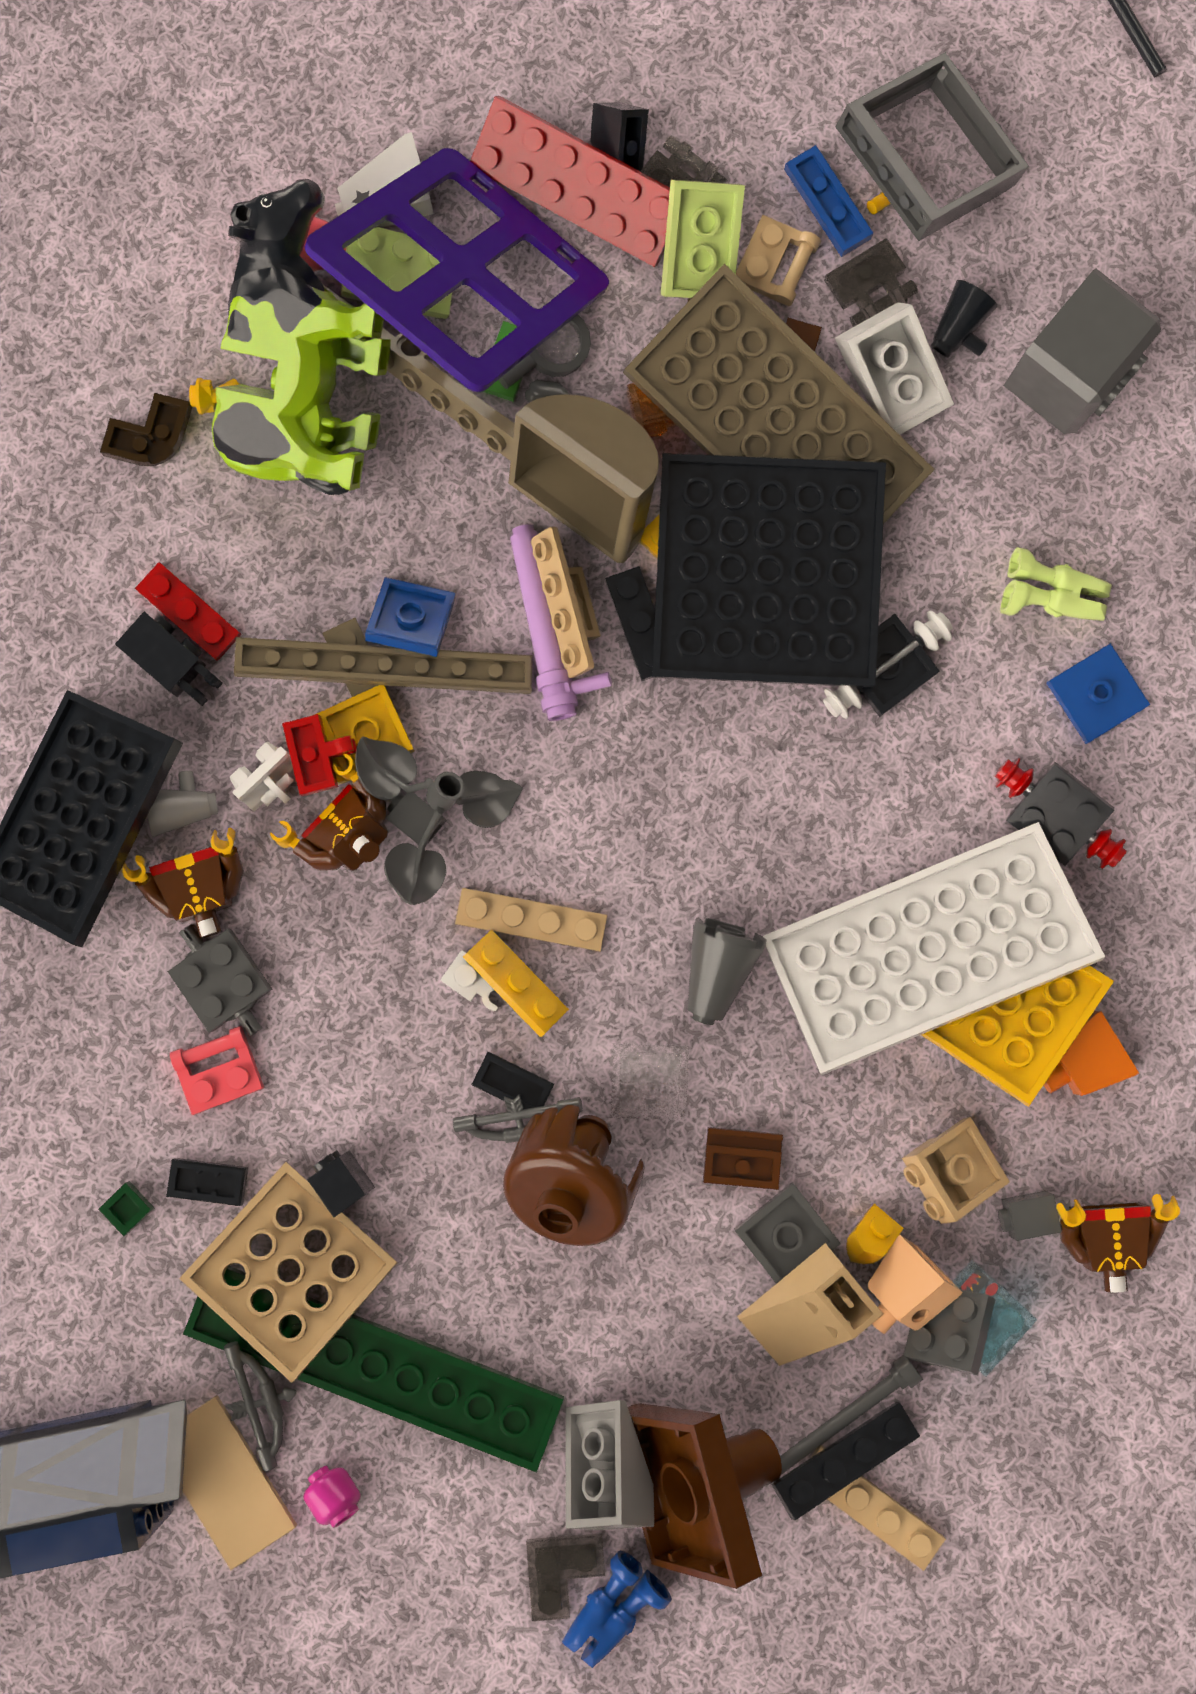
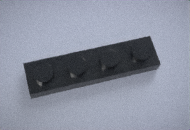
M896 1402L771 1485L791 1520H797L919 1438L920 1435L901 1403Z

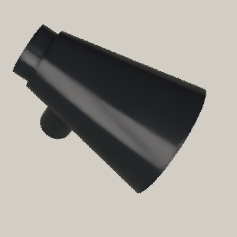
M957 280L934 335L931 348L948 358L952 352H955L963 345L977 356H980L985 350L987 343L975 336L973 332L998 307L995 300L977 286L963 280Z

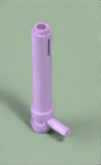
M520 525L512 529L513 535L510 537L538 670V676L536 677L537 688L543 694V699L540 701L542 712L547 713L549 721L564 720L576 716L575 707L578 706V694L612 686L609 672L574 681L573 678L568 677L567 669H565L561 660V652L555 630L552 626L546 596L542 589V581L536 559L533 555L531 539L539 533L534 530L533 525Z

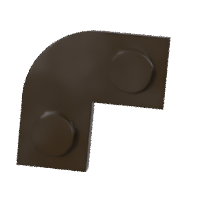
M154 393L145 427L110 418L100 453L105 457L139 466H156L168 461L177 453L182 444L192 411L190 402Z

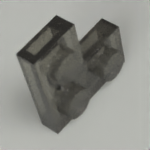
M602 1533L527 1539L532 1621L570 1619L568 1579L605 1576Z

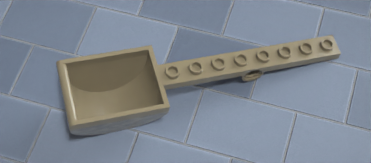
M323 285L325 289L332 292L330 289ZM332 292L337 300L349 304L344 299L339 297L337 294ZM382 328L381 338L391 339L387 371L402 381L407 389L417 392L428 400L437 411L444 412L458 422L463 430L473 433L484 441L492 451L500 453L510 460L508 483L615 562L624 563L632 555L644 532L659 468L656 446L647 431L635 419L606 402L585 396L564 394L542 397L526 404L516 413L515 423H513L430 362V357L403 334L400 333L395 337ZM366 336L362 337V338L366 339L367 341H368V340H371V339H374V338H370V337H366Z

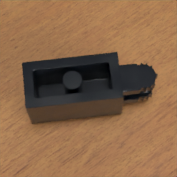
M144 611L115 645L177 698L185 691L203 706L208 700L200 690L192 687L190 683L198 674L202 675L209 685L217 689L223 682L205 668L206 664L198 658L203 653L187 638L181 643L171 635L176 628L159 614L153 619Z

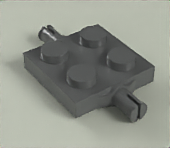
M193 924L185 927V930H181L179 934L183 937L191 951L183 961L167 972L209 1033L213 1032L227 1021L238 1019L249 1037L260 1031L263 1027L260 1026L250 1010L258 999L273 989L233 930L226 929L214 939L205 942L200 938Z

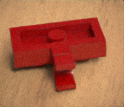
M319 714L282 723L299 795L307 796L339 787L333 770L332 758L345 757L343 754H356L357 746L355 739H351V736H345L327 742L322 718Z

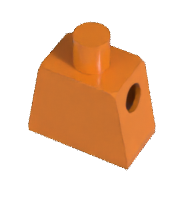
M1094 1011L1044 1084V1087L1049 1093H1053L1068 1084L1073 1094L1083 1096L1136 1076L1139 1072L1101 1011Z

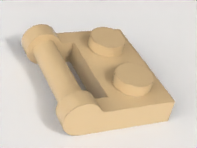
M762 215L737 268L736 275L752 291L786 306H791L796 297V286L811 254L817 251L821 239L812 232L799 231ZM789 243L798 246L799 248L782 285L771 283Z

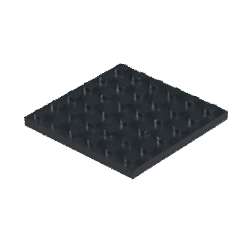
M662 453L652 678L874 688L876 686L886 463Z

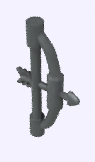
M520 1094L513 1100L504 1096L508 1112L479 1117L476 1114L453 1118V1128L455 1132L466 1131L484 1140L505 1141L506 1143L518 1142L526 1126L522 1119L531 1118L537 1113L542 1114L551 1107H558L559 1112L566 1105H576L580 1107V1112H582L583 1106L581 1098L578 1097L557 1101V1104L523 1109L524 1106ZM513 1120L517 1124V1127L505 1128L503 1131H490L478 1128L482 1125Z
M237 1341L230 1342L223 1348L231 1370H234L244 1401L240 1400L228 1404L226 1407L233 1411L231 1421L246 1417L248 1414L258 1444L256 1450L263 1471H269L277 1466L275 1456L283 1440L282 1416L284 1413L280 1400L286 1399L287 1402H290L297 1392L295 1389L284 1387L283 1392L277 1394L274 1381L269 1378L258 1360L252 1355L241 1351ZM244 1364H247L258 1378L263 1399L253 1400L243 1369ZM265 1406L269 1420H272V1444L266 1440L256 1409L258 1407Z

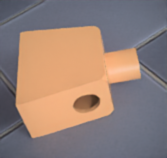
M899 1235L868 1282V1289L881 1302L877 1307L883 1313L872 1325L883 1334L897 1320L914 1331L919 1330L963 1292L922 1249L902 1235Z

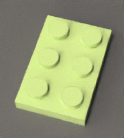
M671 180L661 284L662 296L692 298L724 264L736 274L745 185Z
M375 227L346 247V252L391 290L397 292L440 263L407 234L380 227ZM342 284L340 296L362 301ZM452 293L422 315L447 319L450 314Z

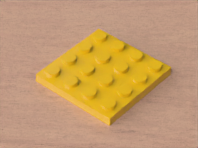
M1087 966L926 1032L922 1036L1029 1107L1106 995L1114 980L1092 966Z

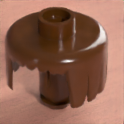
M566 1105L559 1112L558 1107H551L542 1114L537 1113L532 1116L529 1123L525 1126L504 1173L503 1191L512 1212L524 1225L549 1240L572 1246H592L603 1243L616 1236L627 1222L643 1179L644 1162L640 1159L630 1184L627 1186L617 1173L613 1174V1169L609 1165H603L612 1141L608 1124L603 1119L594 1115H584L578 1119L580 1107L576 1105Z

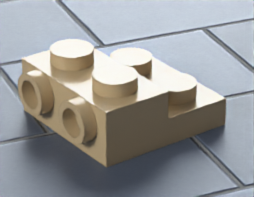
M971 1117L963 1118L938 1137L928 1139L902 1158L907 1166L903 1170L905 1178L912 1186L920 1188L926 1198L923 1202L926 1213L933 1220H939L941 1224L957 1222L1010 1183Z

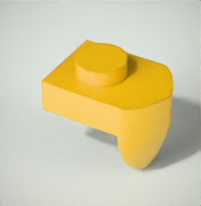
M874 1203L847 1239L846 1250L849 1260L858 1264L878 1262L886 1255L904 1228Z

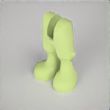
M1017 547L1010 558L1007 575L1009 578L1016 580H1012L1003 592L1000 607L1002 614L1012 616L1017 614L1024 606L1041 605L1048 614L1054 617L1067 616L1104 621L1107 606L1100 602L1080 598V594L1108 598L1112 584L1074 570L1068 564L1056 565L1053 568L1045 566L1038 562L1028 549ZM1030 579L1041 581L1054 587V590H1044L1018 580Z

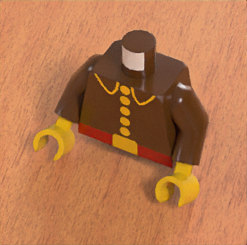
M343 754L349 760L348 769L343 771L341 767L333 763V770L341 777L351 780L353 785L348 784L301 834L303 838L301 840L297 838V832L286 821H279L287 830V834L284 837L277 838L270 832L271 838L280 847H292L295 855L320 871L338 870L341 866L350 871H355L363 862L374 861L380 852L379 845L387 838L389 833L383 823L386 818V801L372 796L365 790L357 775L355 759L348 754Z
M228 828L227 841L220 840L217 836V831L214 830L211 837L212 847L149 867L151 873L146 872L145 859L140 855H136L135 861L140 868L138 870H130L124 862L122 873L128 881L135 882V885L146 900L167 918H174L179 922L195 919L200 938H205L222 932L216 912L232 907V899L238 895L244 870L237 848L233 846L236 832L234 829Z
M1153 1195L1152 1203L1155 1209L1152 1211L1151 1206L1141 1202L1081 1206L1079 1201L1074 1199V1206L1069 1207V1211H1066L1062 1203H1058L1056 1209L1061 1216L1060 1225L1062 1230L1060 1240L1076 1262L1083 1264L1085 1268L1092 1272H1103L1104 1290L1106 1292L1128 1291L1126 1270L1146 1268L1147 1259L1153 1256L1169 1221L1179 1216L1180 1208L1175 1196L1171 1197L1168 1204L1163 1205L1161 1195Z

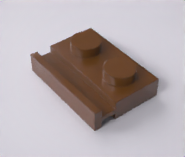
M707 1127L703 1183L779 1190L783 1134Z

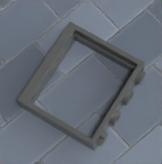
M946 52L847 104L835 126L918 241L1003 194L1017 184L1029 167L1021 153L1002 130L1001 125L994 119ZM929 88L933 90L996 176L940 209L873 119Z

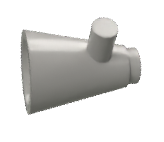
M187 770L178 773L180 790L160 789L148 814L152 838L218 814L215 792L196 791L192 771Z

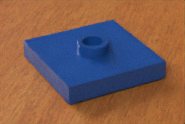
M385 577L365 632V641L437 657L454 606L455 593Z
M1111 643L1047 682L1048 687L1085 744L1150 705Z

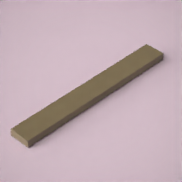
M236 637L234 676L531 694L533 655L439 650L438 656L435 657L388 646Z

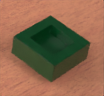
M128 1181L98 1210L124 1237L155 1208Z

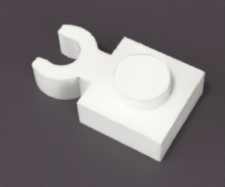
M461 950L440 981L470 1002L476 994L482 996V1002L486 1008L497 1011L499 1007L493 1004L489 998L490 993L494 989L463 958L466 952Z

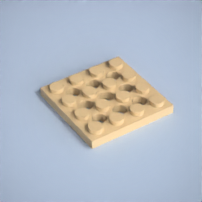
M285 1162L179 1279L291 1383H294L398 1263L342 1212L333 1218L310 1183ZM288 1205L296 1207L299 1213L297 1222L290 1227L281 1226L277 1219L280 1209ZM315 1230L322 1231L327 1238L325 1247L319 1252L308 1251L305 1246L307 1235ZM265 1234L272 1240V1249L267 1255L259 1257L253 1254L251 1243L256 1236ZM340 1256L351 1257L355 1264L353 1273L346 1278H339L333 1272V1263ZM286 1260H295L300 1266V1274L292 1282H284L279 1276V1268ZM232 1264H241L246 1272L244 1281L238 1286L228 1285L224 1278L226 1269ZM315 1285H322L328 1291L326 1304L319 1308H313L307 1302V1293ZM261 1289L269 1290L274 1298L272 1307L265 1312H258L252 1304L254 1294ZM288 1315H296L302 1322V1329L294 1338L285 1337L280 1330L282 1320Z

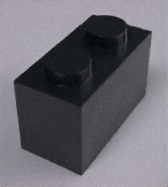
M338 1150L323 1158L312 1166L316 1173L307 1179L333 1218L375 1188L350 1150L343 1155H340Z

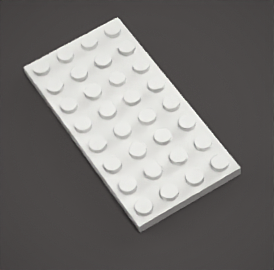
M1039 822L763 936L767 939L766 949L821 1076L1090 966L1105 958Z

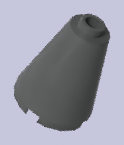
M699 917L696 918L693 925L687 1010L693 1013L692 1019L707 1025H713L715 1020L722 1021L764 951L767 942L766 938L755 933L754 938L751 939L745 936V928L711 918H706L705 923H703Z

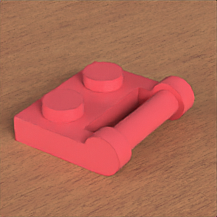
M242 1026L230 1029L229 1034L188 1050L184 1051L180 1048L170 1052L171 1063L178 1074L192 1115L264 1088ZM232 1048L237 1050L239 1058L192 1075L189 1067L190 1064Z

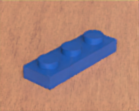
M816 145L785 164V172L841 257L872 239L873 231Z

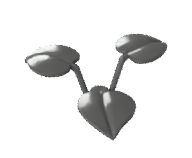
M361 737L357 745L355 755L356 771L362 786L368 793L378 799L391 801L398 796L401 789L407 793L427 789V802L435 810L418 848L409 843H402L391 849L385 859L384 871L389 884L402 900L410 905L421 904L429 900L437 893L445 880L446 864L443 856L436 851L425 850L426 844L441 815L445 811L450 810L455 804L463 805V814L469 822L482 828H492L501 824L508 817L523 790V787L511 780H504L497 774L485 771H469L460 777L453 772H443L434 781L431 778H427L425 782L408 785L413 782L417 775V765L413 755L407 749L392 742L378 741L367 737Z

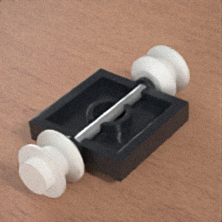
M928 611V621L926 623L918 620L914 622L915 635L912 636L898 616L893 614L878 626L876 686L874 688L838 686L839 688L834 692L826 688L824 690L826 698L823 699L826 708L834 717L841 715L847 719L849 717L847 711L849 707L862 708V694L878 716L881 717L940 672L923 650V647L937 651L939 649L938 640L942 638L950 641L952 639L950 631L953 630L949 619L941 612L936 614L933 611Z

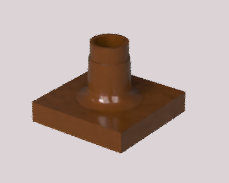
M642 1403L629 1406L628 1410L653 1482L654 1527H642L651 1564L735 1589L761 1577L762 1572L743 1500L759 1492L764 1486L777 1481L781 1476L782 1463L780 1454L771 1437L765 1431L755 1428L741 1435L737 1434L726 1438L720 1414Z

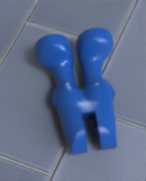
M620 1550L611 1558L610 1567L612 1575L605 1587H599L587 1596V1603L562 1640V1643L568 1649L576 1652L592 1636L593 1640L584 1649L581 1659L591 1668L608 1655L625 1635L632 1633L638 1611L646 1605L663 1610L672 1601L668 1589L661 1580L648 1569L643 1573L641 1563L625 1551ZM636 1583L624 1602L614 1606L624 1589Z

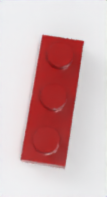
M160 562L134 588L217 662L236 642V637L242 635Z

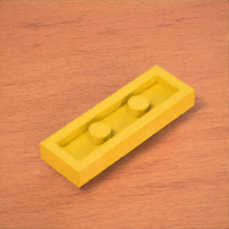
M492 929L463 956L539 1037H542L569 1010Z

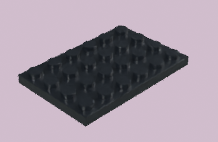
M67 690L0 823V906L72 945L83 947L183 742Z

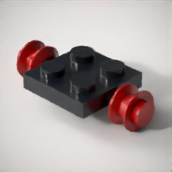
M1017 758L1014 762L1007 759L994 775L999 780L995 787L998 788L1004 784L1009 787V798L1020 796L1022 793L1025 796L1007 817V822L1018 830L1039 822L1057 860L1064 866L1069 863L1085 843L1088 845L1086 857L1089 859L1095 855L1101 859V869L1107 865L1113 868L1121 861L1127 852L1123 848L1126 840L1122 839L1117 842L1112 840V829L1096 832L1115 811L1111 804L1056 762L1051 765L1036 784L1032 782L1034 769L1031 768L1023 771L1019 768L1020 758Z

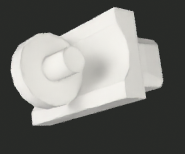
M265 742L255 755L262 764L253 773L243 766L239 767L230 776V780L235 787L232 793L254 812L263 803L268 806L277 797L286 804L291 798L284 790L294 782L291 778L294 775L290 754L281 746L277 748L270 742Z

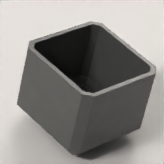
M1095 268L1032 342L1003 386L1063 434L1077 433L1093 412L1097 416H1101L1147 361L1148 357L1143 352L1161 332L1160 318Z

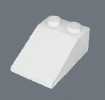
M897 302L835 337L843 359L869 405L899 435L954 405L912 304Z

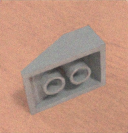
M616 1400L566 1407V1529L609 1530L654 1527L653 1482L626 1401Z

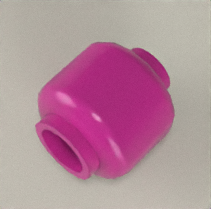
M326 1465L308 1478L311 1485L306 1489L303 1498L319 1524H331L335 1528L347 1521L359 1510L357 1504L361 1498L360 1491L344 1468L338 1467L330 1470Z

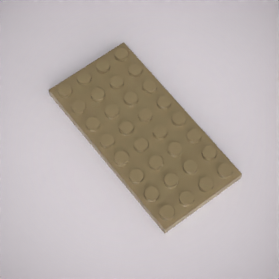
M725 264L623 371V374L707 455L886 463L883 524L934 470L918 452Z

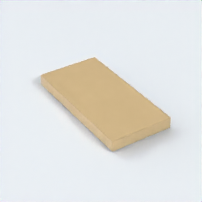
M218 1395L187 1414L183 1493L230 1570H233L295 1529L297 1524L234 1421H231V1416Z

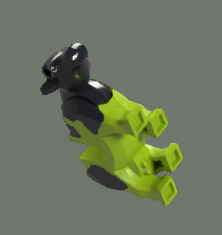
M298 179L285 189L261 194L249 201L234 204L230 214L233 226H229L228 236L239 240L240 253L229 295L228 325L221 341L220 349L278 361V364L273 369L271 375V388L274 391L244 384L216 387L217 405L212 423L213 443L227 466L238 473L263 480H300L311 488L325 494L340 495L349 490L360 488L365 453L357 451L338 453L352 447L365 451L376 448L381 416L379 413L374 412L363 413L347 422H342L340 418L333 417L329 402L336 388V366L344 365L356 372L364 370L374 376L386 375L391 339L381 338L384 319L365 303L360 307H354L337 300L332 292L323 287V284L312 268L300 257L314 216L323 208L325 196L319 185L314 181ZM366 336V337H370V338H374V339H371V340H368V341H367L366 339H364V338H362V337Z

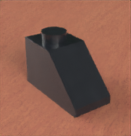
M621 102L593 103L590 135L592 146L643 173L649 109Z

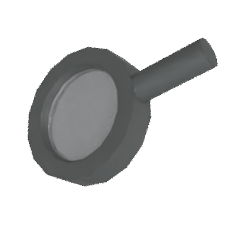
M579 315L574 317L499 379L501 385L508 389L534 368L538 372L551 377H564L576 371L588 357L591 346L590 331L584 320Z

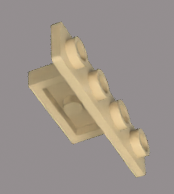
M549 527L531 539V544L542 581V589L550 611L552 626L555 630L561 652V660L565 669H567L568 677L575 678L594 668L588 641L594 640L601 635L583 568H568L558 528Z

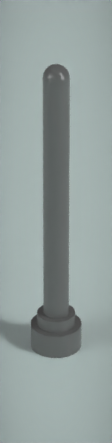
M903 1355L893 1362L894 1367L889 1370L891 1373L889 1376L780 1456L782 1463L781 1475L899 1387L903 1390L907 1386L913 1388L920 1383L923 1378L911 1364L910 1360Z

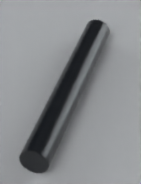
M1108 0L1153 77L1155 78L1166 72L1165 64L1126 0Z

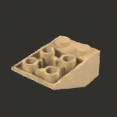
M825 1243L737 1317L778 1365L781 1366L856 1338L880 1318L883 1313Z

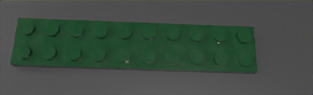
M231 1266L226 1269L224 1274L225 1281L230 1286L240 1285L246 1276V1272ZM267 1289L257 1291L252 1299L253 1307L258 1312L269 1310L274 1302L272 1293ZM197 1296L183 1335L224 1350L223 1347L226 1344L237 1341L241 1351L252 1355L262 1366L279 1372ZM307 1296V1302L313 1308H319L326 1304ZM354 1314L297 1378L300 1381L536 1473L564 1400V1396ZM296 1315L286 1316L280 1324L281 1333L287 1338L296 1337L302 1329V1322Z

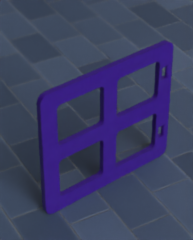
M451 148L441 149L311 233L305 244V252L311 259L466 388L475 392H483L604 294L609 285V279L602 270L465 156ZM447 179H453L494 212L500 220L467 244L458 245L410 204ZM475 179L478 183H480V184H481L484 188H486L488 191L485 192V191H484L483 189H481L477 184H475L472 180ZM385 221L394 223L440 262L398 292L391 290L344 250V248ZM521 241L530 242L575 281L540 309L533 308L486 268ZM560 250L561 252H563L567 257H569L573 261V263H570L557 251ZM461 285L471 287L517 326V328L478 358L469 355L422 315Z

